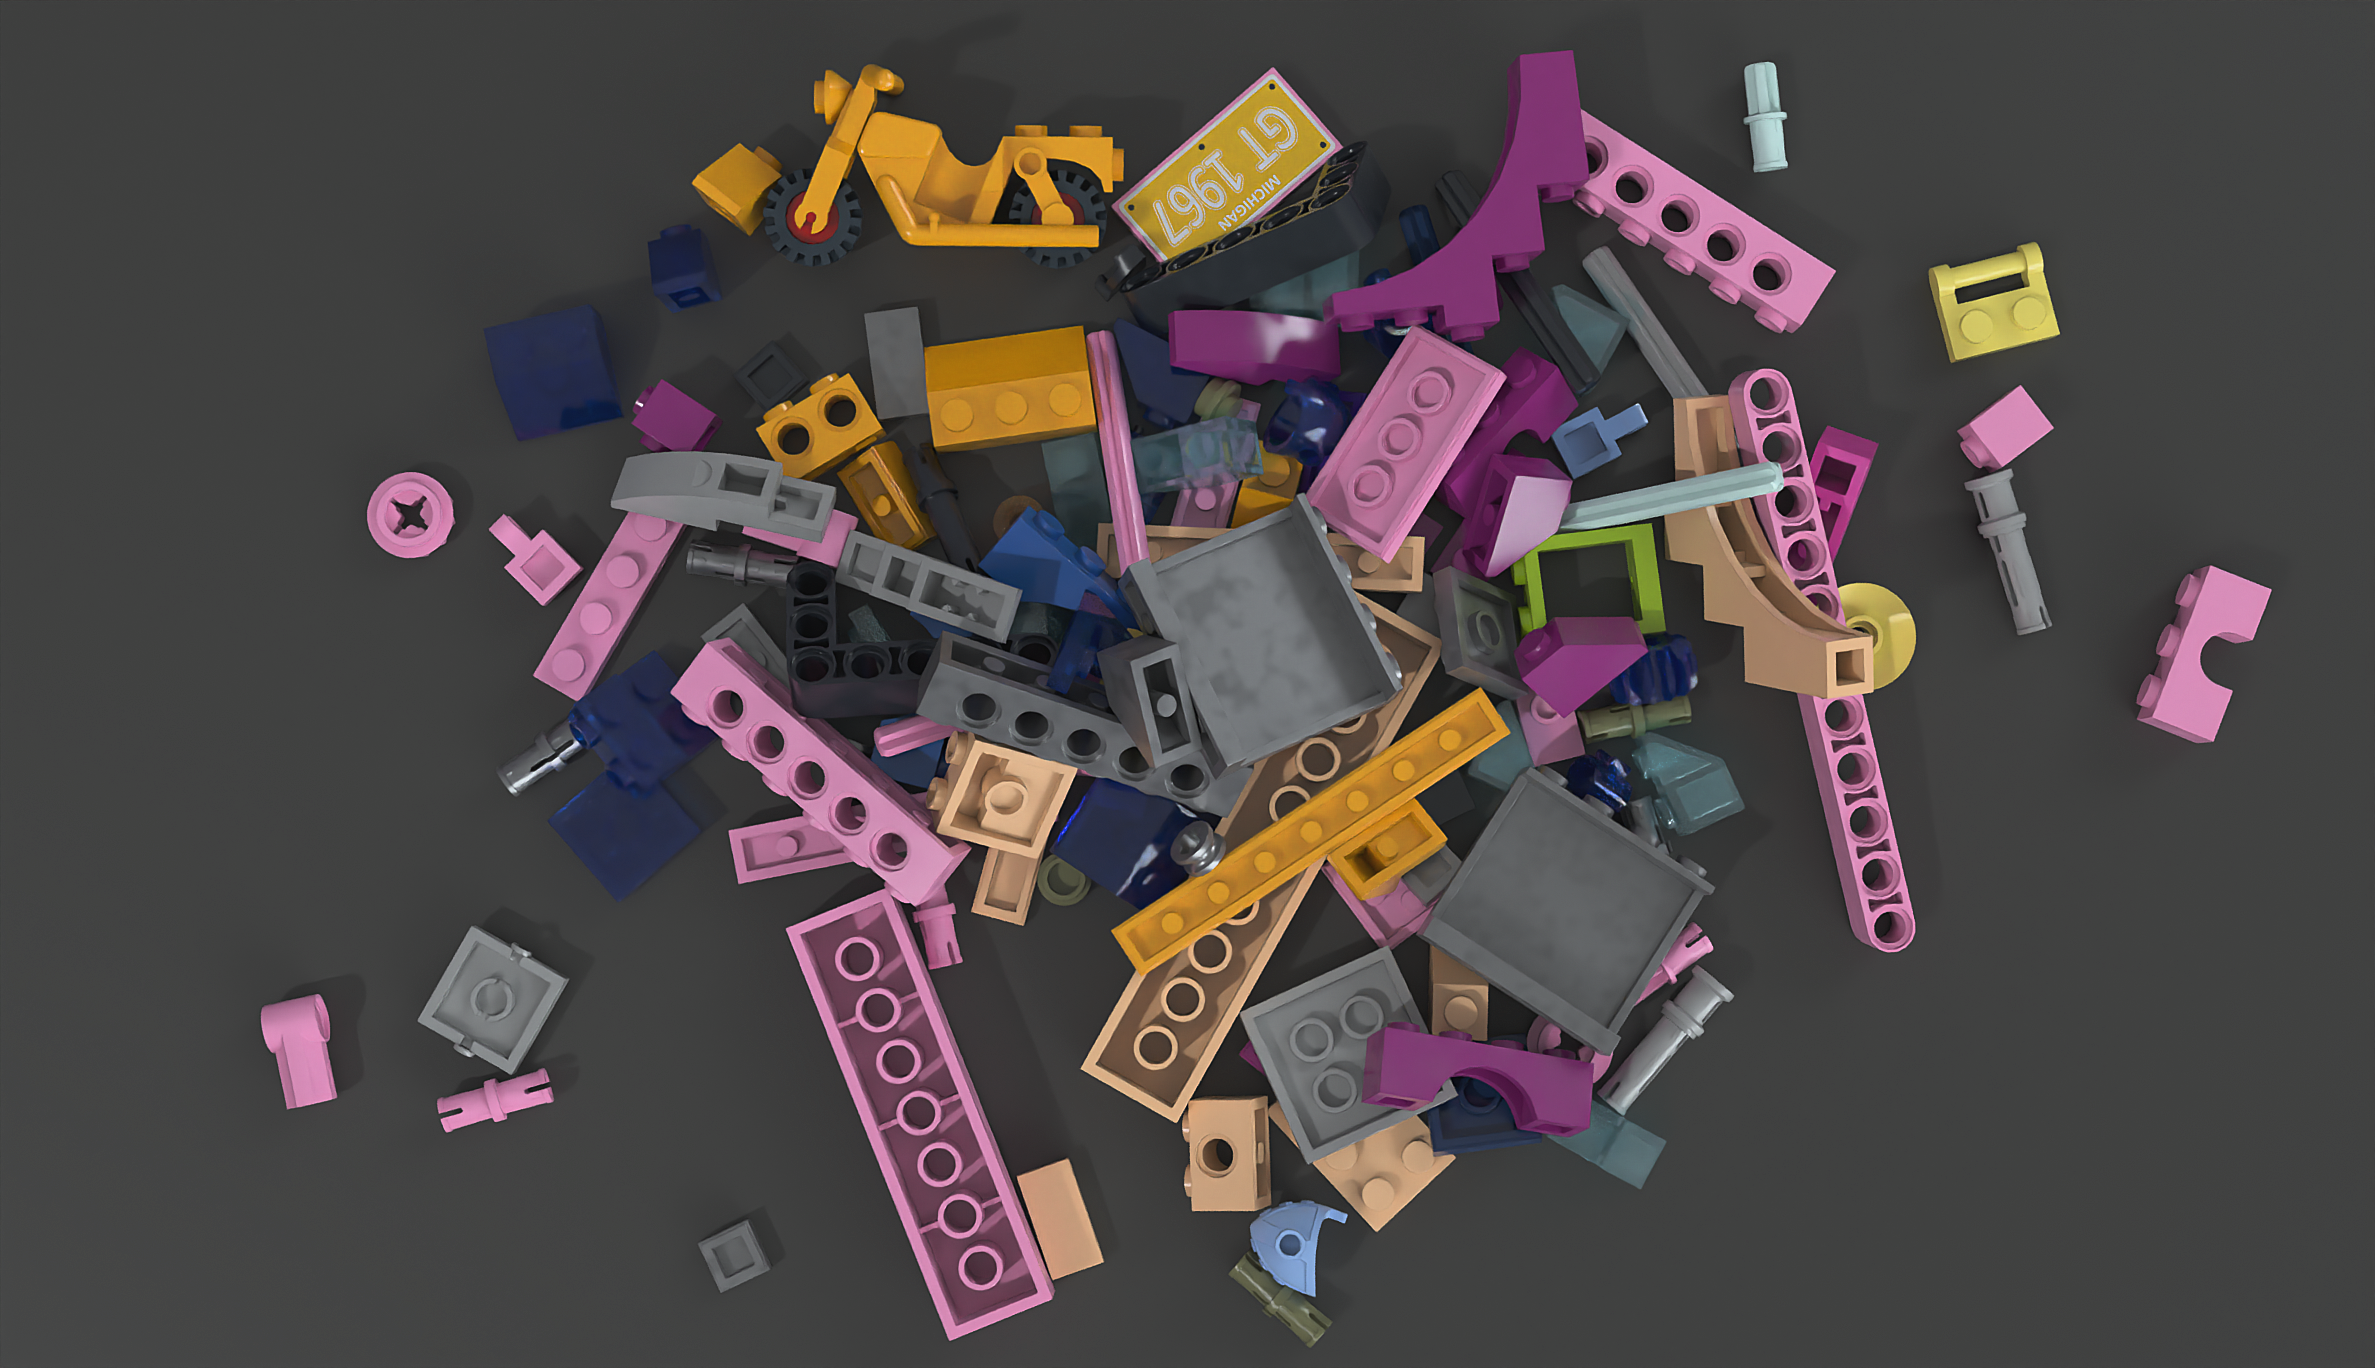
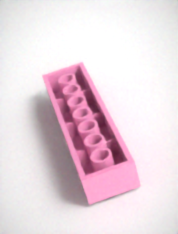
M884 888L786 928L949 1341L1053 1299L1055 1288L900 901Z

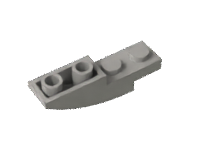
M698 451L661 452L626 458L611 499V507L717 531L721 520L822 543L836 502V487L784 476L783 463L726 453Z

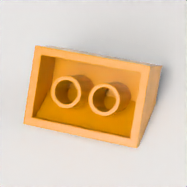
M1083 325L924 347L928 407L933 443L938 454L1098 432Z

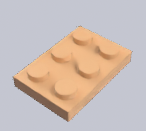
M1276 1099L1268 1107V1116L1298 1147ZM1416 1115L1313 1162V1164L1366 1222L1378 1232L1456 1157L1453 1154L1433 1157L1429 1128Z

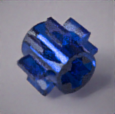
M1598 749L1595 756L1583 755L1572 763L1566 775L1568 780L1567 786L1573 791L1572 794L1583 800L1587 794L1608 805L1616 814L1630 800L1633 787L1624 778L1629 775L1632 769L1618 757H1612L1604 750Z

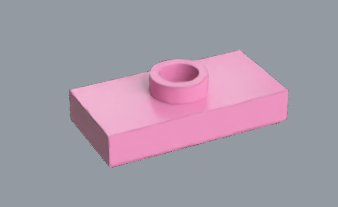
M1529 686V694L1514 700L1532 768L1540 766V764L1545 765L1585 755L1575 711L1565 718L1561 717Z

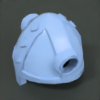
M1302 1200L1299 1203H1293L1292 1201L1279 1204L1278 1207L1264 1210L1250 1225L1251 1246L1254 1252H1257L1261 1266L1273 1275L1272 1278L1277 1283L1283 1286L1285 1284L1296 1291L1315 1297V1257L1321 1223L1326 1218L1345 1223L1348 1214L1310 1200Z

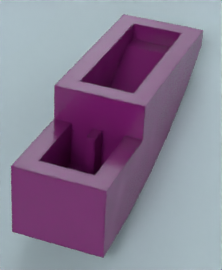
M1184 310L1173 311L1168 314L1170 365L1256 386L1274 379L1316 389L1341 375L1337 324L1325 325L1323 321L1309 318L1249 311Z

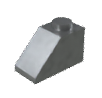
M1141 635L1097 652L1109 706L1150 767H1160L1203 749L1177 642Z

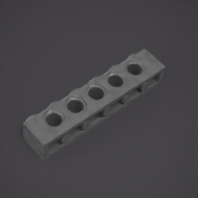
M944 630L919 680L916 714L927 717L937 724L951 725L981 735L990 742L1005 743L1031 752L1041 759L1055 760L1085 770L1094 777L1112 779L1135 787L1145 794L1159 795L1186 804L1198 812H1210L1228 818L1254 770V764H1251L1215 780L1201 750L1160 767H1150L1109 706L1104 685Z

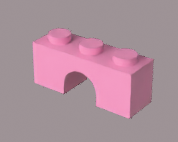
M2211 565L2194 570L2193 575L2187 574L2177 591L2175 603L2181 606L2173 625L2168 624L2165 627L2157 643L2156 654L2161 655L2156 671L2154 675L2149 674L2145 678L2138 692L2137 704L2142 707L2137 720L2195 743L2214 742L2233 691L2213 683L2206 677L2200 663L2202 648L2212 636L2223 638L2235 644L2253 640L2272 589Z

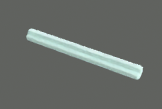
M1768 461L1572 503L1563 512L1558 531L1553 535L1591 531L1778 492L1784 487L1783 471L1778 462Z

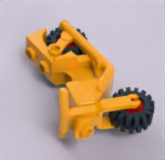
M869 64L863 68L854 89L852 84L836 72L826 70L825 81H815L814 107L815 114H825L826 125H833L837 120L832 135L823 149L817 167L795 170L793 173L782 177L776 187L770 190L767 196V205L763 210V217L766 220V226H764L766 235L771 238L772 246L776 251L781 252L787 260L810 267L824 266L839 261L853 250L864 228L862 227L864 208L861 207L859 200L861 198L857 191L849 184L850 182L847 181L858 152L898 233L907 243L917 246L1018 247L1023 254L1037 264L1048 268H1068L1088 259L1099 247L1106 231V208L1100 193L1087 179L1066 170L1047 171V159L1076 162L1089 168L1101 180L1104 192H1113V181H1123L1124 149L1113 148V137H1102V126H1069V137L1048 136V126L1015 125V136H1003L997 152L990 161L979 166L965 165L949 151L938 125L887 112L873 113L878 102L877 90L890 96L901 94L904 90V82L901 77L893 74L886 68ZM1013 168H1015L1016 173L1025 179L1026 182L1013 198L1009 212L1010 224H992Z

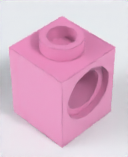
M2020 385L2007 392L1957 430V432L1964 440L1960 443V446L1966 457L1976 467L1982 468L1984 466L1991 473L2005 466L2054 429V427Z

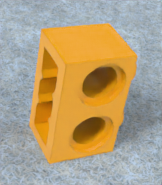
M837 373L830 374L809 388L812 395L794 406L791 401L783 402L763 416L766 423L756 428V431L775 462L783 463L784 476L812 481L887 436L849 373L839 378ZM843 400L853 402L856 406L854 420L843 427L831 425L829 422L831 407ZM795 428L807 430L810 436L808 447L797 455L785 453L783 449L785 435Z

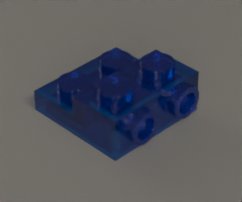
M655 650L619 676L614 674L573 704L567 716L571 722L569 723L570 731L577 742L587 750L593 748L606 764L604 765V771L611 783L622 792L627 790L636 801L720 738L708 725L703 726L694 722L682 711V703L670 693L679 679Z

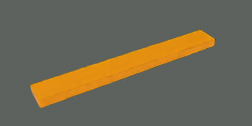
M1479 687L1223 856L1219 864L1211 872L1204 876L1191 877L1112 929L1111 932L1140 976H1144L1511 733L1482 688Z

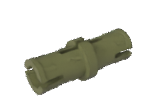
M1682 688L1665 694L1639 699L1636 695L1625 696L1623 702L1600 708L1579 710L1577 712V722L1582 741L1585 745L1605 739L1630 735L1633 739L1644 737L1646 731L1670 725L1690 723V716L1692 715L1687 693Z
M1250 1248L1228 1275L1231 1278L1233 1277L1265 1306L1262 1311L1269 1318L1275 1315L1306 1343L1305 1345L1308 1348H1311L1333 1321L1317 1310L1298 1291L1285 1284L1283 1286L1277 1283L1272 1278L1273 1275L1261 1266L1260 1258Z

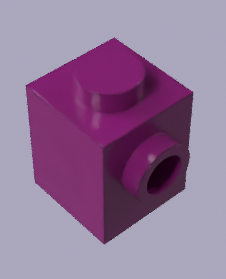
M663 379L660 380L656 388L651 385L648 386L639 396L633 408V413L637 416L632 425L644 433L639 442L654 453L703 452L723 423V420L715 413Z

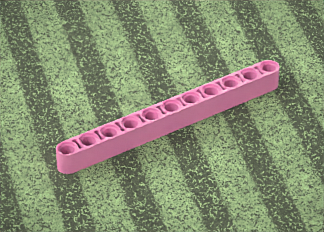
M1758 369L1746 371L1732 381L1728 391L1729 405L1743 465L1745 467L1768 462L1769 460L1765 458L1763 453V442L1770 433L1776 435L1781 442L1782 452L1775 462L1781 465L1784 487H1787L1794 497L1792 511L1786 516H1782L1775 506V498L1778 492L1751 497L1756 520L1773 555L1793 584L1805 596L1812 594L1816 597L1820 611L1847 627L1792 388L1788 379L1777 370ZM1756 380L1765 383L1769 390V400L1763 409L1757 408L1750 398V389ZM1799 540L1806 549V559L1804 564L1795 570L1788 561V550L1793 542ZM1797 693L1851 928L1854 935L1862 943L1888 953L1898 952L1906 948L1913 940L1915 920L1863 695L1858 694L1825 699ZM1837 700L1843 708V717L1841 722L1831 729L1826 723L1825 712L1829 704ZM1850 753L1855 760V770L1849 779L1842 781L1837 773V766L1839 760L1844 755ZM1863 806L1867 812V823L1860 832L1854 834L1850 827V817L1856 808ZM1876 859L1880 871L1878 878L1874 883L1866 886L1862 880L1863 868L1869 861ZM1889 912L1892 920L1891 928L1886 935L1877 938L1874 932L1876 919L1881 914Z

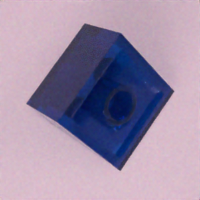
M590 304L483 328L494 379L519 442L624 418L602 316Z
M1097 777L1049 851L1139 910H1143L1179 886L1187 872L1184 865L1177 864L1172 859V844L1186 826L1193 822L1204 820L1171 799L1159 795H1148L1135 787L1109 778ZM1210 825L1211 828H1212V830H1213V832H1214V830H1215L1216 828L1213 827L1212 825Z

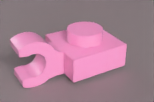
M505 514L489 528L491 533L515 555L504 568L542 606H547L584 569L546 530L542 529L531 539L510 516L507 517Z

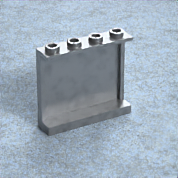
M1304 492L1296 495L1291 504L1284 509L1153 564L1150 563L1148 558L1131 564L1126 568L1118 581V585L1143 635L1177 642L1179 645L1203 747L1201 752L1215 780L1389 704L1403 689L1400 683L1402 680L1401 670L1396 659L1391 653L1384 651L1375 634L1377 626L1371 610L1366 604H1360L1351 586L1352 576L1348 564L1341 555H1335L1326 537L1327 526L1324 517L1317 507L1310 506Z
M1540 764L1537 770L1530 766L1522 768L1416 935L1600 1055L1610 1056L1621 1039L1617 1033L1702 897L1704 895H1711L1716 887L1703 879L1707 871L1694 861L1682 855H1678L1676 860H1673L1659 851L1657 848L1661 841L1648 831L1636 825H1632L1627 830L1613 821L1611 817L1615 813L1614 810L1602 801L1588 794L1581 800L1564 789L1568 784V780L1556 771Z

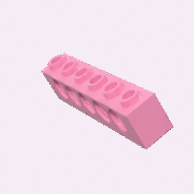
M1581 109L1586 152L1595 158L1597 171L1589 174L1590 180L1574 192L1573 203L1591 216L1599 218L1603 213L1620 224L1618 231L1631 242L1640 246H1645L1648 242L1665 253L1664 261L1675 270L1685 275H1691L1694 271L1711 282L1709 289L1724 301L1736 304L1739 300L1757 311L1754 315L1755 319L1768 329L1777 333H1782L1784 329L1791 334L1796 331L1805 321L1836 270ZM1622 180L1635 182L1642 191V200L1637 203L1624 202L1616 193V183ZM1666 209L1681 211L1687 219V230L1683 232L1668 230L1661 219L1662 211ZM1714 237L1725 239L1731 245L1732 259L1729 261L1714 259L1707 249L1708 239ZM1766 266L1775 272L1778 279V285L1775 290H1763L1756 285L1753 279L1755 267Z
M727 637L707 642L670 693L682 703V711L691 720L703 726L708 725L723 739L721 743L731 755L742 761H749L763 774V782L772 791L782 796H789L804 809L802 814L812 826L824 832L829 831L844 844L843 850L845 854L858 865L866 868L870 867L885 880L884 886L887 891L899 901L911 903L916 907L933 898L972 849L962 839L936 833L931 812L823 718H806L798 714L793 708L790 690L731 638ZM733 691L740 696L743 702V713L741 716L737 715L730 705V696ZM772 727L777 728L783 735L784 747L782 752L777 750L771 742L770 732ZM812 762L817 763L824 771L825 783L823 787L817 785L811 777L810 768ZM853 797L860 800L865 807L866 819L864 822L857 820L851 811ZM893 833L900 835L905 840L907 845L906 858L900 857L893 850L891 843Z

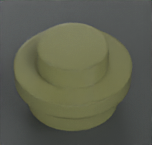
M1216 377L1204 388L1194 407V412L1202 417V425L1209 430H1213L1220 424L1224 427L1228 426L1237 417L1243 405V400L1239 397L1241 385L1234 380L1226 382L1222 378Z
M1057 852L1050 855L1041 864L1037 875V883L1042 895L1051 903L1061 906L1072 905L1082 900L1090 889L1092 879L1091 871L1086 861L1072 852Z

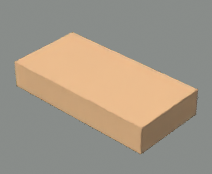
M1048 837L1038 859L989 847L971 912L1024 926Z
M1069 1157L1017 1175V1180L1052 1280L1103 1263L1104 1258Z

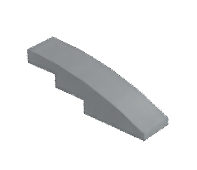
M851 529L835 574V580L838 583L1001 643H1006L1023 590Z

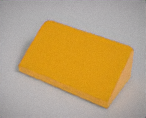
M887 441L872 446L837 472V475L876 538L917 551L938 537L928 514L921 512L917 505L916 494L918 491L907 467H905L902 461L903 454L894 441Z

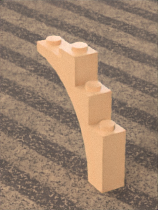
M1715 394L1674 398L1675 481L1740 468L1734 435V422L1728 395ZM1749 498L1664 515L1665 559L1703 565L1704 620L1744 627L1745 682L1825 699L1874 692L1873 636L1843 626L1820 611L1793 584L1773 555L1756 520Z

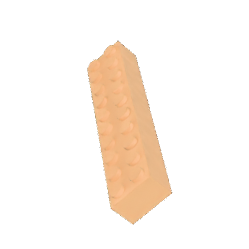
M1354 591L1360 604H1366L1371 610L1377 626L1375 634L1384 651L1391 653L1396 659L1401 670L1402 680L1400 683L1403 689L1389 704L1254 763V770L1228 818L1222 817L1214 833L1220 834L1226 841L1224 856L1387 749L1440 657L1441 639ZM1327 855L1141 977L1136 970L1080 1069L1177 1123Z

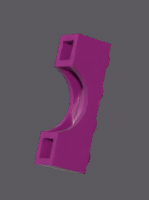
M1389 1022L1387 1027L1367 1037L1361 1102L1415 1111L1433 1102L1440 1087L1448 1078L1455 1076L1472 1077L1489 1084L1502 1095L1512 1111L1517 1129L1569 1138L1590 1129L1594 1063L1575 1060V1053L1568 1050L1546 1049L1542 1051V1054L1524 1051V1044L1516 1041L1495 1040L1491 1042V1045L1472 1042V1035L1465 1032L1442 1031L1439 1033V1036L1420 1033V1026L1417 1024Z

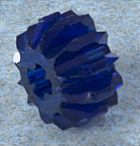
M1667 632L1659 635L1648 634L1643 636L1648 652L1608 683L1611 696H1614L1616 702L1622 704L1630 703L1638 706L1647 703L1654 705L1661 701H1672L1674 697L1685 696L1698 684L1696 654H1693L1691 642L1687 641L1685 636L1680 634L1671 635Z

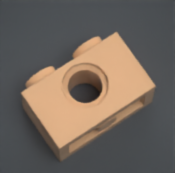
M1204 1096L1189 1100L1188 1109L1183 1115L1182 1130L1185 1141L1190 1143V1164L1187 1165L1185 1170L1184 1186L1187 1196L1191 1197L1192 1211H1256L1272 1205L1268 1096ZM1220 1139L1225 1140L1233 1150V1161L1229 1167L1222 1164L1217 1157L1216 1148Z

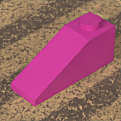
M1827 425L1818 441L1809 466L1833 565L1879 443ZM1799 540L1793 542L1788 550V561L1796 570L1804 564L1806 559V549ZM1812 594L1806 595V597L1815 606H1817L1818 602L1816 597H1814Z

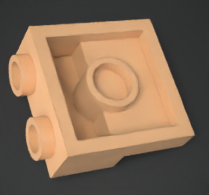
M964 730V733L954 731L946 748L945 760L947 763H950L944 779L934 777L926 795V808L931 811L935 832L1038 859L1078 768L1055 760L1041 759L1031 752L1005 743L990 742L981 735Z

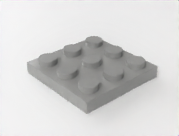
M1389 945L1243 1010L1238 1014L1307 1165L1458 1096L1451 1079L1448 1078L1440 1087L1433 1102L1415 1111L1361 1102L1367 1037L1387 1027L1389 1022L1417 1024L1420 1026V1033L1429 1034Z

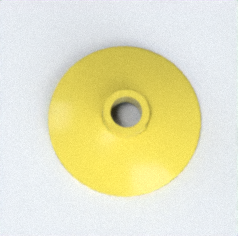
M1853 583L1838 588L1846 626L1851 629L1855 627L1861 628L1866 634L1873 636L1874 690L1884 687L1904 672L1914 654L1916 630L1912 615L1904 602L1884 587L1871 583Z

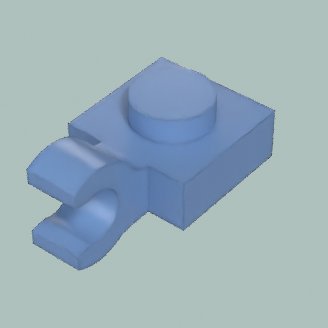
M1639 403L1607 420H1604L1598 407H1595L1560 425L1550 438L1572 481L1620 457L1622 453L1616 440L1638 431L1649 422Z

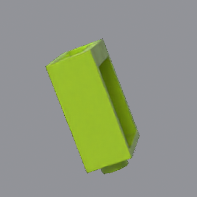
M1652 523L1552 535L1510 566L1512 582L1514 586L1522 585L1525 606L1517 607L1521 639L1532 630L1542 628L1547 624L1538 553L1625 543L1635 621L1639 624L1642 635H1658L1665 632L1666 627Z

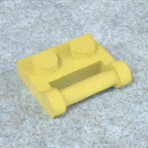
M2036 242L2019 245L2017 251L1953 268L1944 264L1929 269L1930 287L1951 363L2038 342L2060 334L2043 273L2042 253ZM2021 273L2025 288L1957 304L1955 289Z

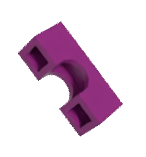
M1521 346L1499 369L1507 378L1433 493L1437 501L1471 522L1491 454L1502 455L1508 442L1521 431L1544 444L1579 405L1559 368Z

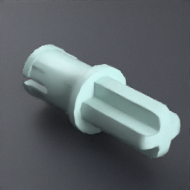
M1771 62L1750 64L1744 69L1748 117H1745L1743 121L1745 125H1750L1754 157L1753 170L1754 172H1767L1785 169L1788 167L1785 159L1782 120L1787 119V113L1781 112L1776 66Z

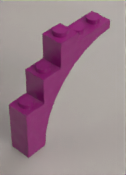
M1573 50L1519 55L1507 68L1508 115L1502 152L1488 189L1465 226L1445 247L1413 269L1375 285L1332 293L1322 303L1325 325L1341 324L1343 332H1354L1375 327L1374 320L1395 318L1396 326L1423 324L1428 322V315L1432 314L1434 334L1438 336L1451 334L1452 342L1455 343L1485 338L1484 331H1488L1500 321L1493 265L1496 264L1497 272L1524 270L1530 267L1529 261L1534 260L1545 251L1538 195H1541V201L1544 203L1566 201L1574 198V192L1590 180Z

